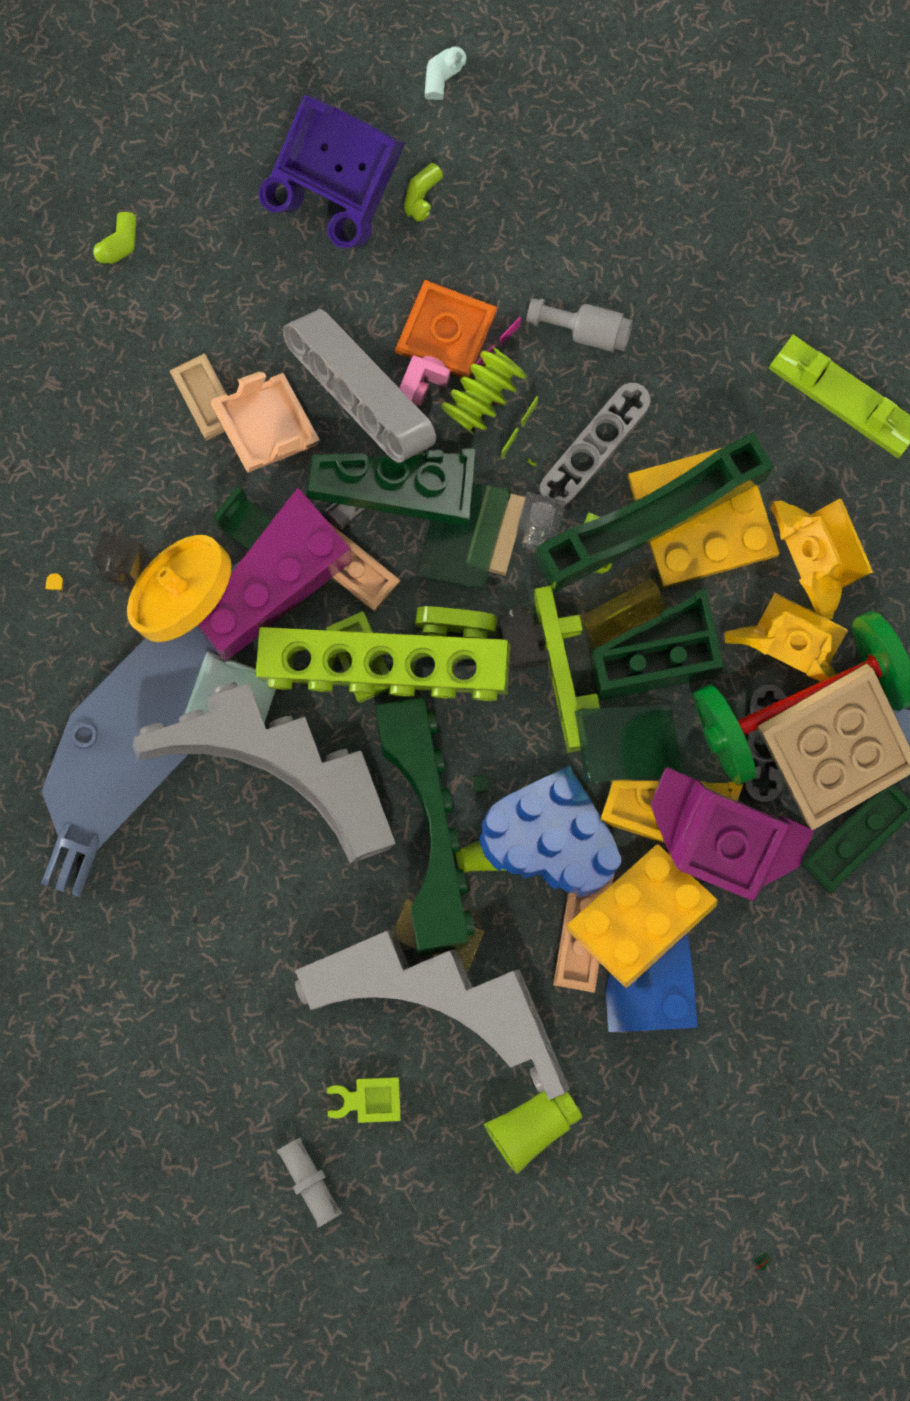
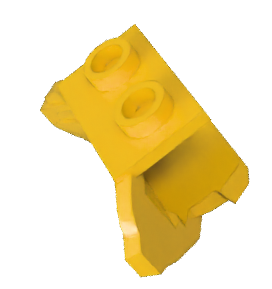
M837 499L811 515L782 500L773 501L770 509L776 518L781 540L785 539L801 576L799 582L806 590L815 613L829 620L833 619L834 612L841 599L842 588L873 573L842 499Z
M774 593L757 626L725 631L724 638L725 643L743 644L756 648L763 654H768L806 673V676L821 682L836 675L830 662L848 629Z

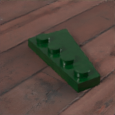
M476 448L462 449L461 453L443 454V450H426L425 454L414 455L400 463L392 460L387 454L385 456L367 457L365 453L312 455L306 497L313 500L466 526L470 515Z

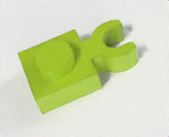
M399 1077L356 1079L357 1091L350 1092L348 1088L342 1085H333L327 1088V1094L337 1093L344 1098V1106L341 1109L328 1110V1117L342 1118L351 1110H357L358 1123L401 1121Z

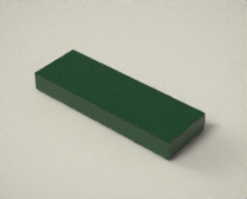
M895 784L873 795L800 864L831 894L910 818V799Z

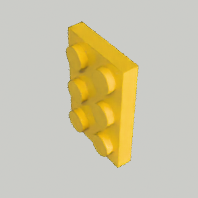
M657 844L567 924V930L627 989L717 906V899L692 875L678 870L670 855Z

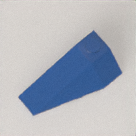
M688 933L627 989L611 973L609 974L605 989L608 1032L698 1027Z

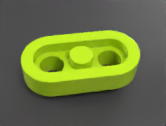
M423 606L417 608L415 626L423 629L422 634L425 636L446 637L447 632L463 633V638L487 639V636L496 634L498 617L480 611Z

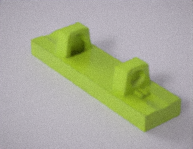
M794 334L770 364L768 369L899 459L909 446L910 415ZM823 370H824L825 373H824L823 376L820 378V380L817 382L818 378L820 377V375L822 374V372H823Z
M551 586L536 588L533 598L567 753L584 750L586 742L580 717L599 713L600 705L597 694L575 696L563 642L565 638L582 634L583 629L580 615L558 618Z

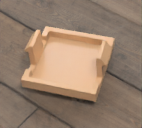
M260 371L237 379L240 384L236 393L229 396L224 394L212 400L211 405L247 473L315 447L320 441L284 373L270 377L267 382H264L266 378L265 373Z

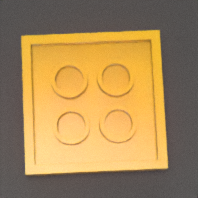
M719 449L629 473L628 480L635 501L681 476ZM758 486L743 492L648 543L662 589L778 557L780 554Z

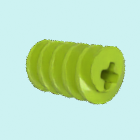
M494 347L492 348L495 354L487 351L480 353L485 367L475 363L470 366L475 380L465 376L460 379L466 391L462 392L452 389L450 394L456 404L452 405L442 402L440 405L447 415L473 435L474 433L471 430L473 427L484 431L487 429L481 417L483 414L494 418L497 416L491 405L492 402L503 405L507 403L501 392L502 389L512 392L517 390L511 378L515 376L525 380L527 377L517 364Z

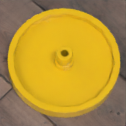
M206 535L186 537L163 550L144 569L131 591L127 606V616L132 627L146 639L154 642L173 640L195 628L211 613L227 588L231 575V559L227 551L213 538Z

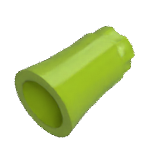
M543 1091L510 1112L484 1123V1127L508 1165L518 1175L534 1157L560 1136L570 1130L569 1126L582 1118V1114L568 1092L549 1100L546 1092Z

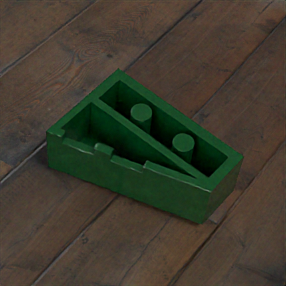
M706 588L698 591L694 596L675 607L666 609L659 616L643 625L636 626L593 650L590 665L599 701L718 678L724 664Z

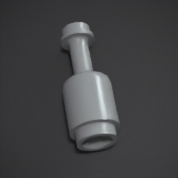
M532 298L526 321L533 323L534 326H538L539 322L542 321L569 328L573 333V340L576 343L613 353L615 349L625 351L633 320L624 318V314L583 304L578 312L572 313L545 306V299L542 298L540 300Z

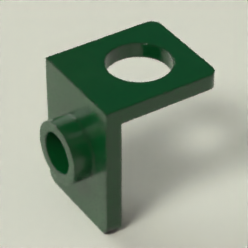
M240 486L233 490L214 515L218 528L247 550H250L274 519L250 502L246 497L244 489Z

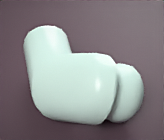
M456 46L445 49L428 62L425 83L426 99L442 100L444 98L445 81L458 73L466 63V54L463 49Z

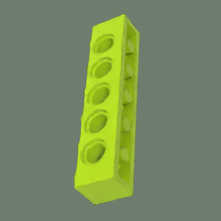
M259 627L256 677L263 681H268L267 688L291 690L292 683L308 684V690L318 692H332L333 685L349 686V692L356 694H373L374 687L390 688V695L410 697L415 695V690H431V697L455 699L456 692L472 693V699L497 701V694L508 695L511 645L508 640ZM301 651H309L311 654L310 665L302 671H296L293 666L294 657ZM341 653H350L352 656L351 667L344 673H336L333 668L335 658ZM382 655L392 656V670L386 675H376L374 672L376 659ZM424 657L434 659L435 668L431 675L424 678L415 675L414 667L419 659ZM465 659L475 661L477 669L473 677L467 680H461L456 677L455 669L460 661Z

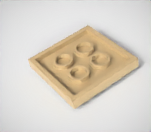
M868 664L863 665L757 726L801 815L811 830L818 828L910 775V746L874 670Z

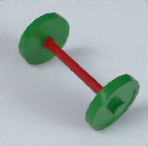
M871 610L853 620L852 632L862 663L739 720L736 719L725 698L713 685L710 684L695 691L693 694L694 705L704 730L705 739L733 783L739 786L756 777L755 764L744 735L757 730V726L865 664H868L874 670L892 709L899 712L910 707V659L893 628L879 613Z

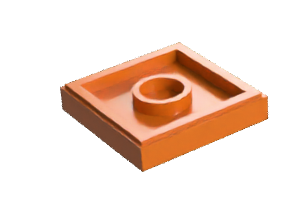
M424 280L395 348V353L411 359L413 355L422 359L424 356H430L443 362L445 368L450 370V374L461 378L463 376L470 378L472 373L470 366L476 363L498 307Z

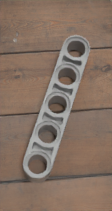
M318 309L284 326V339L293 355L392 460L398 463L403 462L435 444L436 434L429 419L328 313Z

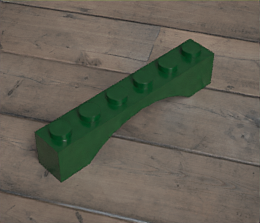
M751 432L717 450L681 476L643 498L603 517L572 527L536 546L534 559L549 586H551L553 593H556L766 481L774 465L755 433Z
M424 698L375 705V717L382 756L393 764L412 786L422 805L429 829V867L422 888L410 911L417 956L467 948L469 943L468 936L475 935L471 910L463 911L461 895L467 894V885L464 870H456L453 854L460 853L456 828L448 829L446 813H452V804L449 789H441L438 774L445 773L441 748L434 749L431 734L438 733L434 709L426 710Z

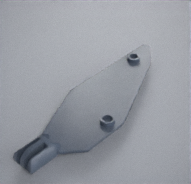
M240 562L231 566V573ZM197 626L186 634L165 642H154L145 638L70 714L41 791L58 835L41 885L47 887L51 885L63 851L67 849L68 853L58 877L56 890L61 892L67 890L81 854L85 857L72 890V895L80 898L98 849L188 756V754L166 755L138 762L132 745L134 737L140 735L139 730L148 725L163 723L164 727L180 722L179 717L186 712L206 652L220 656L200 633Z

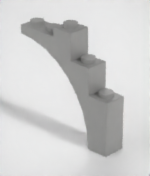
M230 682L213 690L214 694L209 696L206 704L208 714H204L203 710L192 711L179 717V723L164 727L163 723L151 724L140 729V735L134 737L132 747L138 762L166 755L207 754L236 759L269 772L292 786L319 811L336 834L350 864L385 852L396 844L361 750L349 754L347 749L338 750L324 757L325 762L322 763L306 718L293 720L291 715L281 717L270 722V728L266 729L249 683L237 686L236 682Z

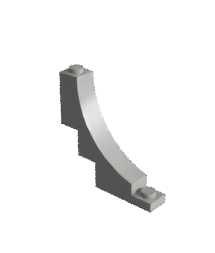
M390 930L295 970L298 980L295 981L297 994L303 1004L308 1003L310 1010L355 998H391L418 1003L438 1010L470 1028L493 1047L510 1068L532 1059L534 1067L530 1068V1074L534 1085L539 1093L545 1091L549 1100L569 1090V1086L520 969L511 971L473 988L458 950H450L410 967L396 930Z

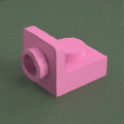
M413 355L399 389L415 405L422 406L429 388V384L425 383L424 380L447 388L450 381V370L445 368V364L436 358L424 356L422 359Z

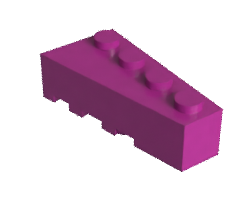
M297 488L233 570L220 601L211 613L197 625L200 633L220 657L227 662L259 636V627H271L351 563L350 547L303 492Z

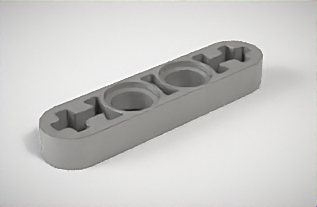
M627 383L621 386L546 474L539 490L540 500L545 507L559 511L571 505L644 418L650 406V395L644 386L638 383ZM637 395L640 397L638 405L641 408L638 409L633 406L625 414L624 420L630 423L626 425L618 416L626 401L623 396L631 398ZM611 409H613L616 414H614V413H612V412H609V411H610ZM610 423L617 428L618 436L610 442L602 441L596 434V428L600 424ZM579 452L589 454L594 462L592 468L584 472L576 470L571 464L572 456ZM564 468L571 478L580 481V483L576 485L573 479H571L564 489V494L567 497L557 496L553 500L549 497L551 489L548 485L558 486L565 478V473L561 472L560 469Z

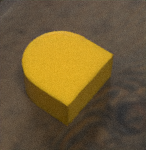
M56 573L50 574L47 577L45 589L62 590V577Z

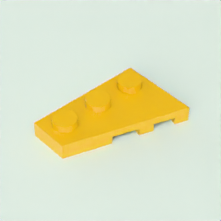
M613 781L600 820L604 821L607 825L665 844L650 806L659 781ZM700 781L707 789L738 801L743 784L737 786L733 782L706 783V781Z

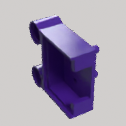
M304 95L271 176L260 185L259 201L270 212H293L303 203L304 192L302 186L346 208L345 212L335 214L329 221L327 230L331 242L341 248L361 247L371 237V221L402 153L405 142L316 97ZM280 184L286 187L288 193L287 200L283 205H280L275 197L276 189ZM348 219L354 221L357 227L356 236L351 241L343 233V226Z

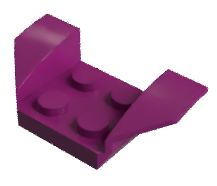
M669 767L665 768L650 803L667 850L678 870L752 901L755 900L765 885L800 866L815 831L784 816H780L778 819L707 789L699 780Z

